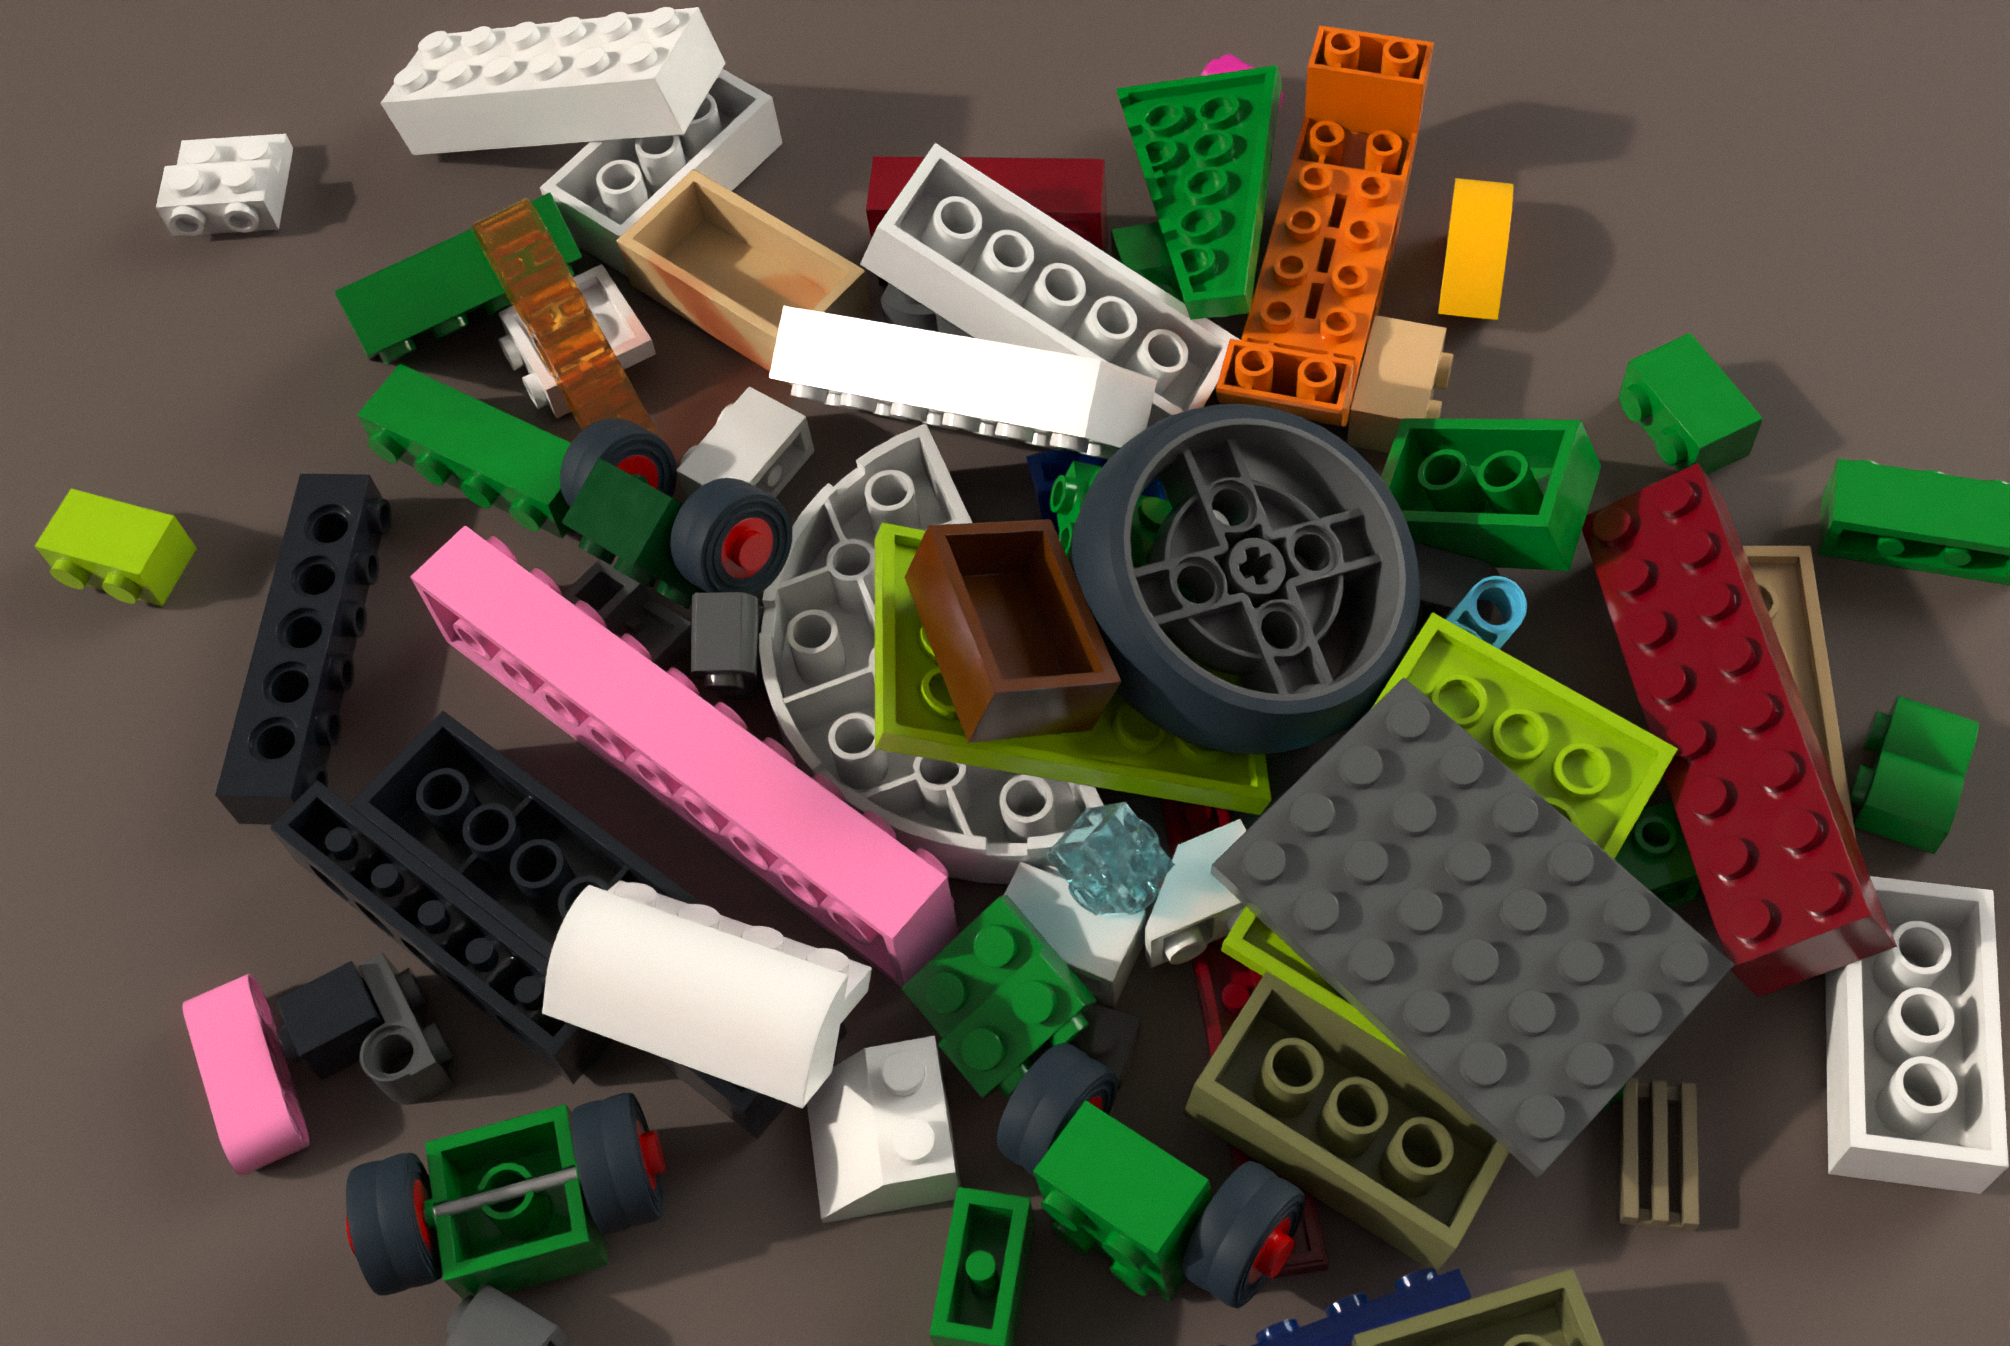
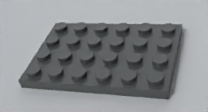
M1402 678L1212 864L1210 872L1537 1178L1545 1172L1735 965L1405 678Z

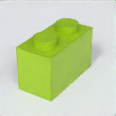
M72 488L35 544V548L52 567L50 569L51 575L68 587L82 590L85 586L104 590L115 599L128 604H135L137 600H141L162 607L197 550L192 540L173 515Z

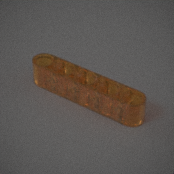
M525 197L471 224L479 245L581 430L583 431L589 425L603 419L619 418L632 421L659 436L543 221L529 199Z

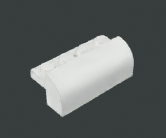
M619 880L608 891L588 885L569 909L551 951L546 974L542 1014L803 1108L832 1073L840 1024L868 992L872 967L849 960L847 956L837 950L828 948L818 949L783 937L779 931L773 928L751 926L722 916L712 907L701 904H687L661 895L646 884L627 883Z

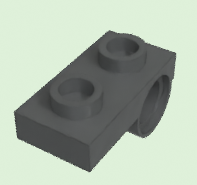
M383 952L358 965L385 1022L375 1028L362 1044L360 1063L365 1073L389 1099L405 1105L418 1103L428 1097L432 1099L454 1087V1081L445 1065V1062L455 1057L436 1021L426 1026L418 1008L427 1004L428 1000L412 970L408 967L398 972ZM406 1054H413L410 1063L403 1070L389 1074L393 1063L398 1058Z

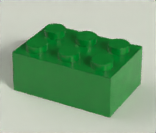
M1402 418L1381 479L1396 499L1415 543L1479 559L1489 563L1494 568L1569 571L1601 470V464L1581 420Z

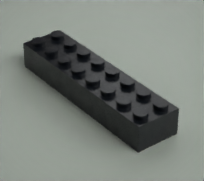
M444 711L349 804L548 961L565 916L574 901L588 885L608 891L619 880L627 883H642L652 887L656 893L687 904L704 905ZM844 1022L840 1024L837 1045L847 1034ZM647 1052L757 1139L788 1104Z

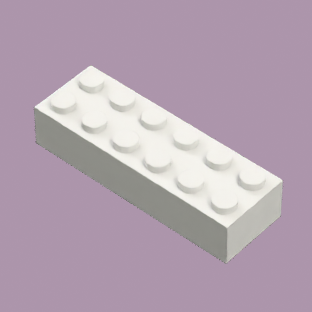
M663 7L653 12L628 15L624 12H616L606 17L590 19L569 17L560 22L543 24L523 22L514 27L495 29L482 26L467 32L448 34L445 31H437L420 41L418 45L419 50L406 68L395 76L394 85L381 101V105L413 155L683 135L724 67L725 61L699 7L676 10L671 7Z
M936 143L877 226L860 263L866 269L976 339L1099 359L1156 379L1157 383L1147 428L1169 416L1204 407L1218 382L1229 340H1240L1207 318L1190 320L1184 303Z
M783 306L769 378L791 383L790 395L824 402L826 405L859 411V409L870 411L873 414L905 421L908 419L922 421L924 424L951 430L963 429L973 431L975 434L1009 440L1010 438L1062 451V449L1079 452V454L1109 460L1125 443L1147 429L1157 383L1156 379L1099 359Z

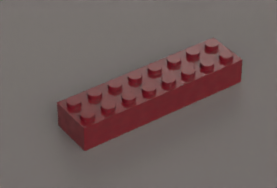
M1696 463L1586 515L1582 532L1649 732L1678 748L1664 772V777L1723 953L1735 964L1730 970L1757 997L1897 947L1726 502L1700 464Z

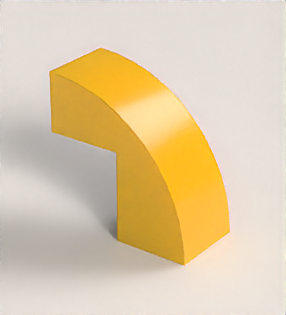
M1455 178L1438 314L1498 320L1512 214L1513 184Z

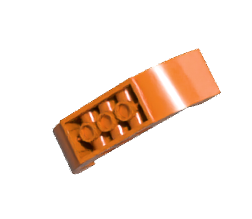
M1319 25L1307 67L1303 123L1242 339L1229 340L1216 386V394L1220 404L1260 405L1279 409L1311 422L1345 427L1348 423L1375 315L1378 316L1400 229L1421 123L1434 42Z

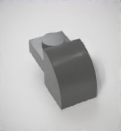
M599 559L562 596L574 605L579 600L589 604L603 618L609 631L619 638L626 633L637 639L652 656V662L667 672L691 648L692 622L650 598L644 585L614 569L613 564L609 565Z

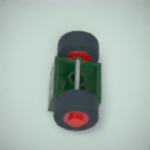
M608 418L589 425L576 436L568 447L562 461L560 487L564 500L570 507L561 523L583 535L578 545L579 548L609 565L618 556L619 558L613 568L646 587L648 585L653 587L657 579L661 580L656 591L687 609L690 608L692 595L695 593L743 592L756 596L769 587L778 577L790 553L792 525L788 512L774 496L746 481L734 478H720L698 488L682 504L672 498L677 481L675 457L670 447L657 434L626 419Z

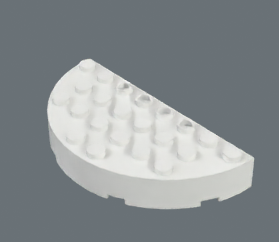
M925 423L896 435L856 460V469L847 474L834 487L828 483L807 505L792 526L791 549L782 571L774 582L764 590L762 600L764 613L761 633H759V654L763 680L787 751L794 758L795 766L812 778L816 773H819L832 781L846 798L845 803L863 815L866 810H870L883 818L895 831L896 840L912 852H915L917 848H922L934 855L945 866L950 878L979 883L1010 884L1020 862L1038 869L1053 866L1067 872L1073 878L1116 866L1115 829L1096 788L1093 786L875 749V537L882 522L924 531L927 530L928 525L972 523L927 424Z

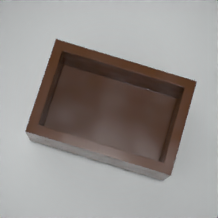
M1051 519L928 525L904 578L968 743L1092 731L1120 685L1121 680Z

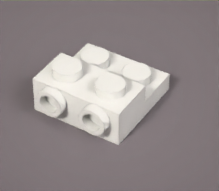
M287 134L182 140L177 165L164 167L156 209L172 236L279 230L293 147Z
M602 264L498 313L507 334L498 339L505 357L514 371L523 366L526 368L529 375L522 377V381L537 409L548 405L556 419L609 394L604 379L656 354L651 337Z

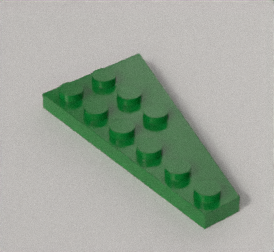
M1278 65L1116 88L1190 320L1250 313L1282 88Z

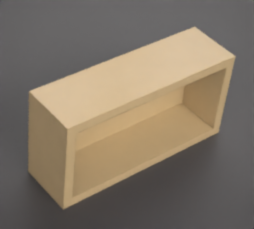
M692 169L616 240L631 286L768 371H771L783 306L869 320L874 315L866 270L695 169Z

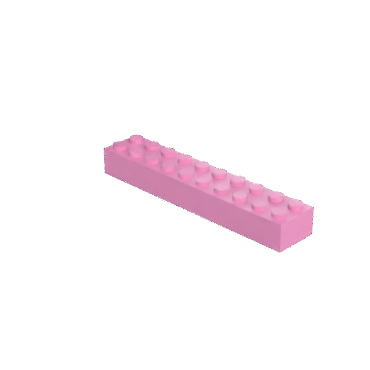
M464 526L410 576L446 642L900 987L905 985L959 934L953 906L955 901L951 896L947 878L949 873L934 855L922 848H917L915 852H912L896 840L895 831L883 818L870 810H866L863 815L845 803L846 798L832 781L819 773H816L811 778L795 766L796 762L792 755L780 743L770 737H766L761 742L746 731L747 726L733 709L722 702H718L713 707L698 696L699 691L697 687L681 671L671 667L665 672L652 662V656L637 639L626 633L619 638L607 629L603 618L589 604L582 600H579L575 605L561 596L560 588L542 570L534 568L531 572H528L517 564L516 556L498 538L490 536L485 540L467 526Z

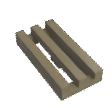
M1631 1077L1626 1082V1087L1619 1101V1224L1695 1232L1699 1226L1697 1084L1682 1082L1679 1087L1667 1086V1081L1652 1079L1650 1084L1638 1083V1078ZM1638 1102L1650 1103L1651 1210L1639 1208ZM1667 1104L1677 1105L1678 1212H1669Z

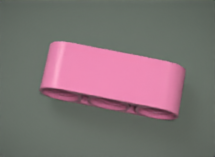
M250 973L184 1001L182 1006L183 1014L217 1133L226 1157L237 1174L244 1176L309 1147L310 1137L282 1045L276 1033L275 1022L267 999L253 975Z

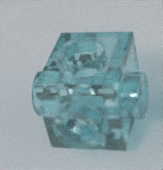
M1126 802L1087 808L1046 853V856L1069 883L1068 889L1073 899L1095 916L1122 913L1133 915L1142 911L1156 899L1160 892L1158 884L1175 865L1159 845V837L1155 830L1148 823L1138 818Z

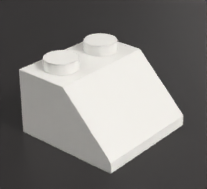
M935 1036L864 1048L834 1066L832 1073L807 1102L822 1222L828 1223L955 1200L957 1187H961L943 1066Z

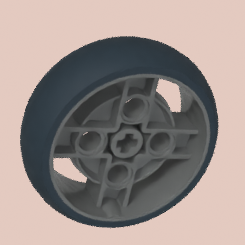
M1219 404L1184 411L1151 425L1125 443L1098 472L1086 493L1075 521L1071 539L1069 562L1120 677L1121 683L1116 692L1133 709L1156 726L1187 742L1206 748L1238 754L1281 753L1314 744L1337 734L1352 725L1375 704L1408 652L1415 631L1420 604L1418 560L1407 522L1396 499L1373 467L1342 439L1311 421L1279 409L1249 404ZM1161 479L1172 510L1158 529L1150 552L1148 565L1134 569L1130 542L1134 508L1142 492L1150 484ZM1213 510L1223 514L1229 525L1223 524L1218 520ZM1295 554L1299 555L1306 561V563L1309 566V569L1304 568L1298 562V560L1295 557ZM1178 585L1190 590L1195 597L1196 603L1185 599L1178 590ZM1348 587L1351 606L1350 637L1344 660L1337 674L1332 679L1319 644L1326 636L1338 613L1343 588ZM1261 629L1269 632L1274 637L1278 648L1272 647L1266 642ZM1169 637L1182 651L1199 663L1223 673L1239 675L1243 687L1222 680L1198 666L1184 655L1170 641Z

